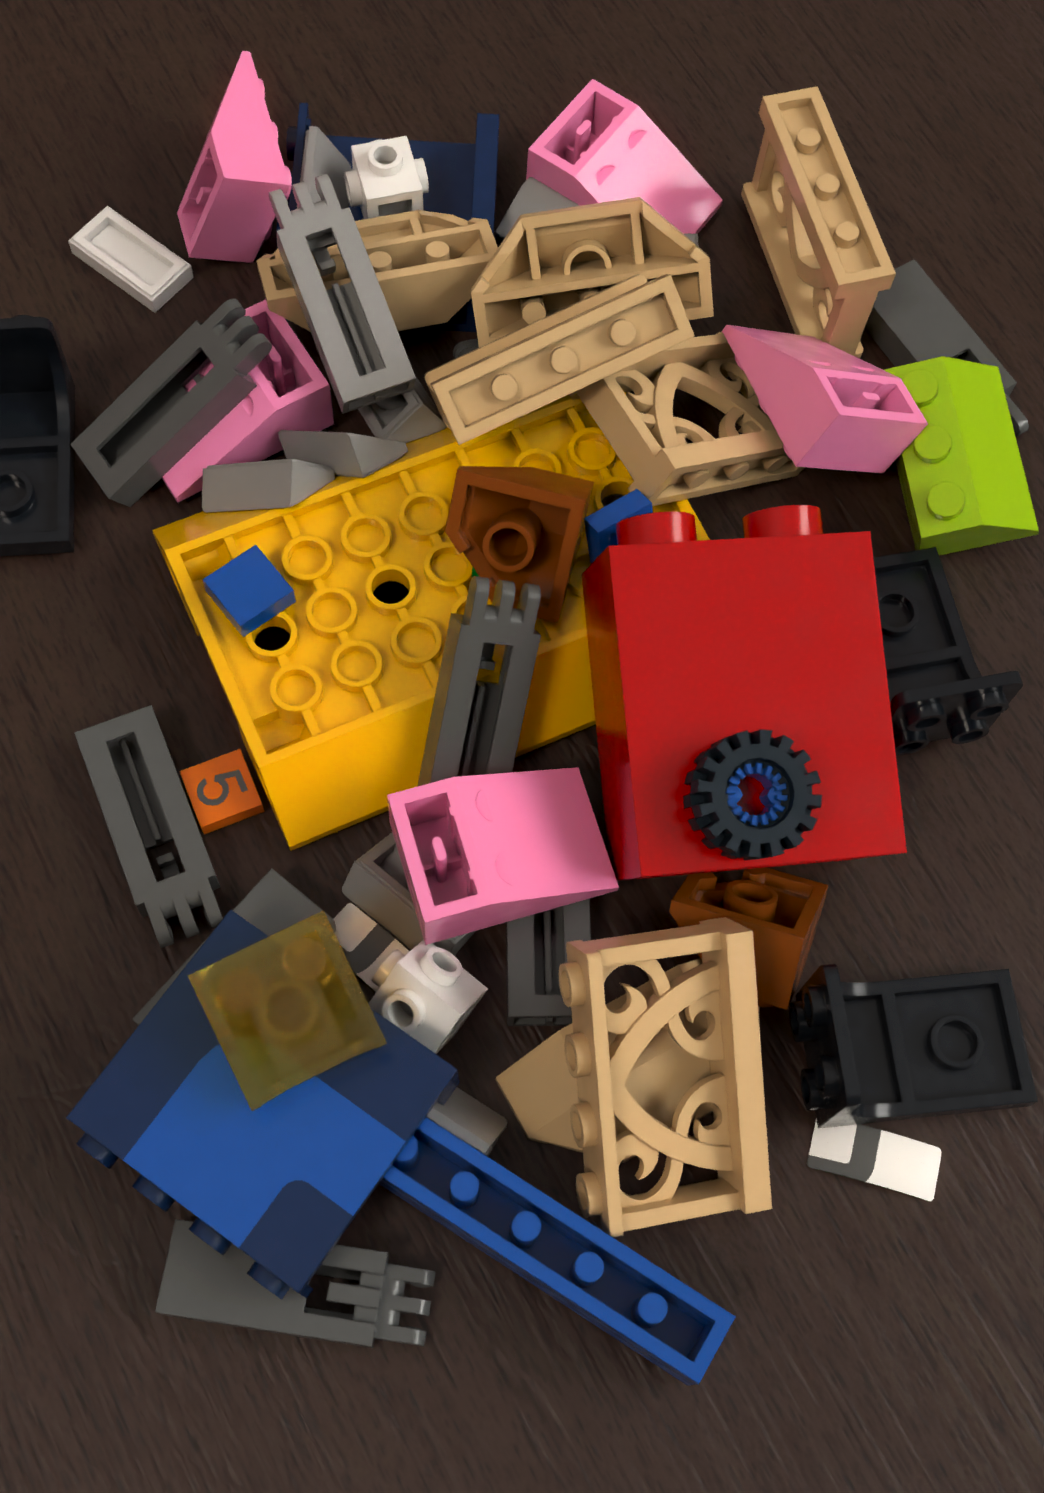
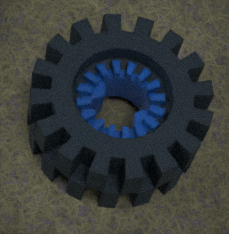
M762 729L752 733H748V730L739 732L711 744L709 750L701 752L694 760L697 767L695 770L687 773L684 783L691 786L690 794L683 796L684 809L692 807L695 818L688 820L693 831L701 830L704 833L705 837L701 842L709 849L719 848L722 850V856L731 859L744 858V860L769 858L784 854L785 849L795 848L804 841L800 836L802 832L813 829L818 819L810 816L811 810L821 808L822 795H812V785L821 783L818 771L808 773L804 766L806 762L811 760L804 749L797 752L791 750L790 747L794 741L785 735L773 738L771 737L772 731ZM746 776L755 778L765 788L759 795V799L765 807L758 815H749L746 811H742L741 806L737 805V802L743 795L738 787L739 781Z

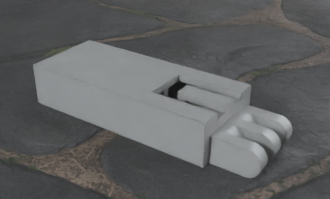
M328 174L315 177L316 190L321 198L319 202L313 203L304 181L292 185L298 209L290 211L286 196L281 188L269 192V198L281 230L277 231V247L342 414L413 390L416 377L350 207L341 208ZM337 244L351 282L341 286L335 283L332 284V289L326 290L321 277L336 272V264L334 259H331L327 247Z

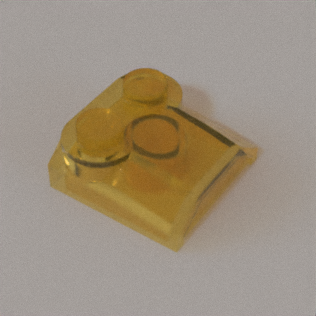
M324 910L188 975L251 1111L261 1107L288 1089L350 1058L387 1044Z

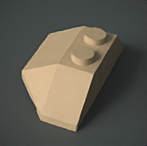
M641 197L521 214L470 290L478 345L482 347L637 274L644 275L647 282L662 275L671 274L688 320L714 317L710 258L707 253Z
M414 210L355 221L398 331L447 323L471 299V288L498 249L487 219L472 218L467 221L451 214ZM337 244L327 247L331 259H334L336 264V272L321 277L326 290L332 289V284L335 283L341 286L351 282ZM279 249L272 255L265 254L257 259L258 272L268 309L310 331Z
M699 958L669 969L665 972L668 981L670 982L679 975L701 965L702 960ZM650 980L635 988L641 992L645 1000L655 993ZM627 994L606 1004V1007L610 1010L621 1008L626 1002ZM684 1009L679 1012L682 1024L690 1036H701L707 1031L706 1011L699 1012L695 1016L693 1023L688 1021ZM571 1023L558 1030L499 1074L495 1080L528 1140L544 1144L549 1143L583 1153V1148H579L575 1142L570 1120L571 1106L579 1103L577 1078L571 1076L565 1057V1037L567 1034H573V1024ZM664 1025L639 1056L624 1086L643 1110L671 1128L675 1109L683 1095L696 1082L710 1075V1061L691 1055L681 1048L672 1039ZM608 1031V1042L610 1047L611 1043L613 1042L617 1034ZM713 1103L701 1104L696 1109L690 1125L694 1123L695 1117L700 1120L712 1113ZM614 1115L616 1135L629 1130ZM635 1156L626 1157L622 1160V1163H625L626 1161L632 1159Z

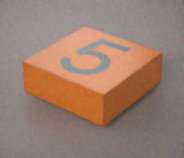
M241 749L179 771L204 835L265 812Z

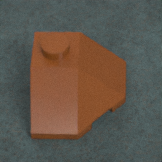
M459 466L456 473L445 533L459 554L462 552L465 554L478 576L489 579L490 590L488 597L491 602L493 601L498 580L513 581L515 583L513 608L516 609L523 584L539 585L541 598L537 618L558 623L582 537L584 518L588 511L593 481L534 467Z
M767 867L744 869L742 880L716 883L717 877L712 872L688 874L671 900L669 910L678 926L700 924L699 921L726 917L753 930L758 1007L776 1006L788 1010L803 974L829 885ZM697 953L702 960V953Z

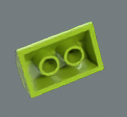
M941 356L884 369V371L902 379L928 423L895 460L915 549L921 550L936 547L940 556L1038 535L1039 529L999 368L997 366Z

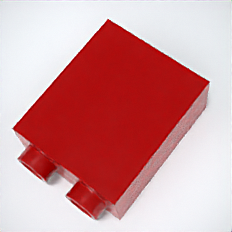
M812 505L778 506L747 514L742 518L744 538L697 541L695 516L686 512L642 514L623 519L616 524L618 545L608 546L581 576L608 855L617 881L855 860L907 853L871 531L823 534L821 509ZM762 729L772 731L771 737L773 738L785 735L794 741L790 747L791 750L797 752L804 749L811 760L806 762L804 766L808 773L818 771L821 783L812 785V795H822L821 808L811 810L810 816L818 819L813 829L802 832L800 836L804 841L795 848L785 849L784 854L755 860H744V858L731 859L722 856V850L719 848L709 849L701 842L705 837L704 833L701 830L693 831L688 820L695 818L692 807L684 809L683 796L689 795L691 786L684 783L687 773L695 770L697 767L694 760L701 752L709 750L711 744L739 732L748 730V733H752ZM746 776L739 781L738 787L743 795L737 802V805L741 806L742 811H746L749 815H758L765 807L759 799L760 793L765 788L755 778Z

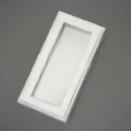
M106 206L68 240L72 254L154 313L194 278L192 267L189 263L109 206Z

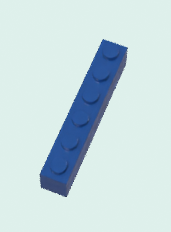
M428 1118L424 1119L379 1183L687 1386L700 1383L736 1317Z

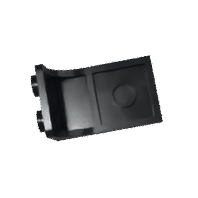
M30 315L0 319V556L74 552L75 450L70 444L75 440V385L53 323L49 319Z
M936 547L874 557L896 755H905L919 751L932 741L951 738L954 744H964L986 736L989 733V728L1000 714L1009 708V703L1022 688L1023 682L1019 672L1009 671L987 676L981 675L971 653Z
M836 964L820 965L795 995L796 1001L790 1003L789 1020L792 1036L796 1043H804L808 1067L801 1070L802 1098L808 1111L815 1110L818 1129L1028 1107L1038 1102L1009 969L851 983L840 982Z

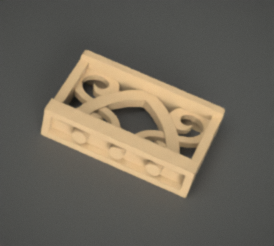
M818 86L763 96L759 115L765 131L753 180L743 185L742 198L795 334L815 337L860 359L864 350L860 339L878 292L891 288L896 272Z
M637 274L426 372L424 379L446 427L451 429L458 445H461L688 340L695 335L671 274L662 275L647 282L644 275Z
M723 332L715 335L692 337L569 394L573 400L581 399L630 473L634 482L628 487L629 492L638 489L652 502V506L795 477L805 468L796 467L793 461L786 455L783 449V442L768 415L761 409L758 402L759 398L746 374L737 365L734 358L735 354ZM676 388L700 398L726 414L719 424V438L715 439L705 429L689 420L673 417V399ZM735 423L741 426L738 431L735 428ZM685 438H688V439L691 440L693 443H688V444H687L686 441H685Z
M726 917L699 921L700 924L589 941L576 940L566 943L567 963H563L559 967V985L565 1005L571 1007L573 1034L566 1035L564 1046L569 1072L573 1078H577L579 1103L571 1106L570 1120L575 1142L579 1148H583L585 1173L577 1174L576 1192L584 1217H591L596 1225L611 1237L623 1236L625 1231L741 1209L745 1214L772 1209L753 930ZM702 953L701 965L679 975L670 982L661 965L656 960ZM623 965L640 967L649 977L655 993L645 1000L644 996L631 985L620 983L627 994L626 1002L619 1009H608L605 1005L604 982L609 974ZM684 1009L688 1021L693 1023L695 1016L699 1012L706 1011L707 1031L701 1036H690L682 1024L679 1012ZM664 1025L672 1039L681 1048L691 1055L710 1061V1075L696 1082L683 1095L675 1109L671 1128L643 1110L624 1086L639 1056ZM608 1031L617 1034L613 1042L611 1043L610 1047L608 1042ZM713 1103L714 1122L708 1126H702L701 1122L695 1117L693 1124L694 1137L688 1135L690 1123L696 1109L701 1104ZM614 1115L629 1130L616 1135ZM658 1151L667 1156L661 1178L648 1192L629 1195L620 1189L619 1165L623 1159L628 1156H637L639 1158V1168L634 1176L640 1180L648 1176L655 1168L658 1161ZM684 1163L700 1168L717 1170L718 1179L678 1186Z

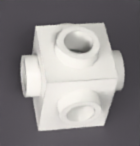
M407 136L386 140L379 139L351 146L353 170L344 172L346 192L350 206H360L364 219L423 210V194L429 192L427 171L423 158H413Z
M422 940L406 955L396 949L382 963L371 980L379 989L367 1006L437 1054L457 1033L488 988L462 968L460 961L451 952L436 947L433 943L425 945L424 940Z

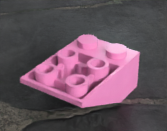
M248 51L241 52L177 211L189 258L253 263L263 241L268 240L271 235L275 218L269 192L281 188L286 199L289 198L291 192V172L284 165L278 146V130L276 124L271 121L266 106L264 83L261 78H258L251 53Z
M594 79L583 88L528 149L526 180L529 177H533L580 206L641 197L683 234H698L722 206L723 199L637 104Z
M266 299L245 309V316H250L259 327L258 333H263L272 344L270 353L248 373L257 386L162 477L177 503L202 491L203 468H207L210 465L262 461L283 450L278 436L279 431H321L334 424L330 384L285 318L268 309ZM210 361L198 373L205 376L214 365ZM192 378L185 385V388L189 392L197 383Z
M726 325L722 330L735 354L734 358L737 365L746 374L759 398L758 402L761 409L768 415L783 442V449L786 455L793 461L796 467L884 473L928 425L901 378L812 336Z
M579 767L451 777L387 795L389 822L425 945L618 891L619 889Z

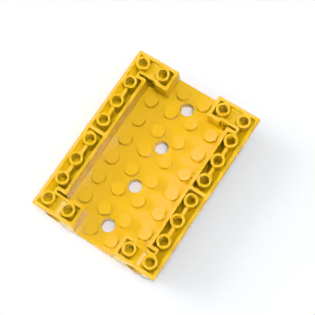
M569 395L564 396L461 445H458L451 429L446 427L437 433L406 443L408 452L405 453V456L367 477L335 476V480L289 508L213 513L202 511L152 530L197 636L200 635L231 706L243 743L290 851L388 811V794L414 788L418 785L451 613L464 615L469 585L472 579L473 566L463 552L459 554L445 533L456 473L459 466L534 467L593 481L594 484L586 517L604 507L602 500L606 496L612 494L625 496L630 493L628 487L634 482L633 478L581 399L573 400ZM688 499L652 506L653 513L686 512L695 516L697 541L710 540ZM585 525L558 623L536 618L534 629L541 634L515 758L596 724L581 576L591 565ZM254 545H257L292 587L296 602L245 637H242L207 594L202 579ZM388 581L399 582L409 591L402 601L394 604L379 601L373 593L380 584ZM488 597L487 605H492ZM268 627H280L290 634V639L285 646L272 651L258 647L255 644V639L262 630ZM495 644L492 657L496 662L494 670L479 669L476 681L498 683L506 645Z

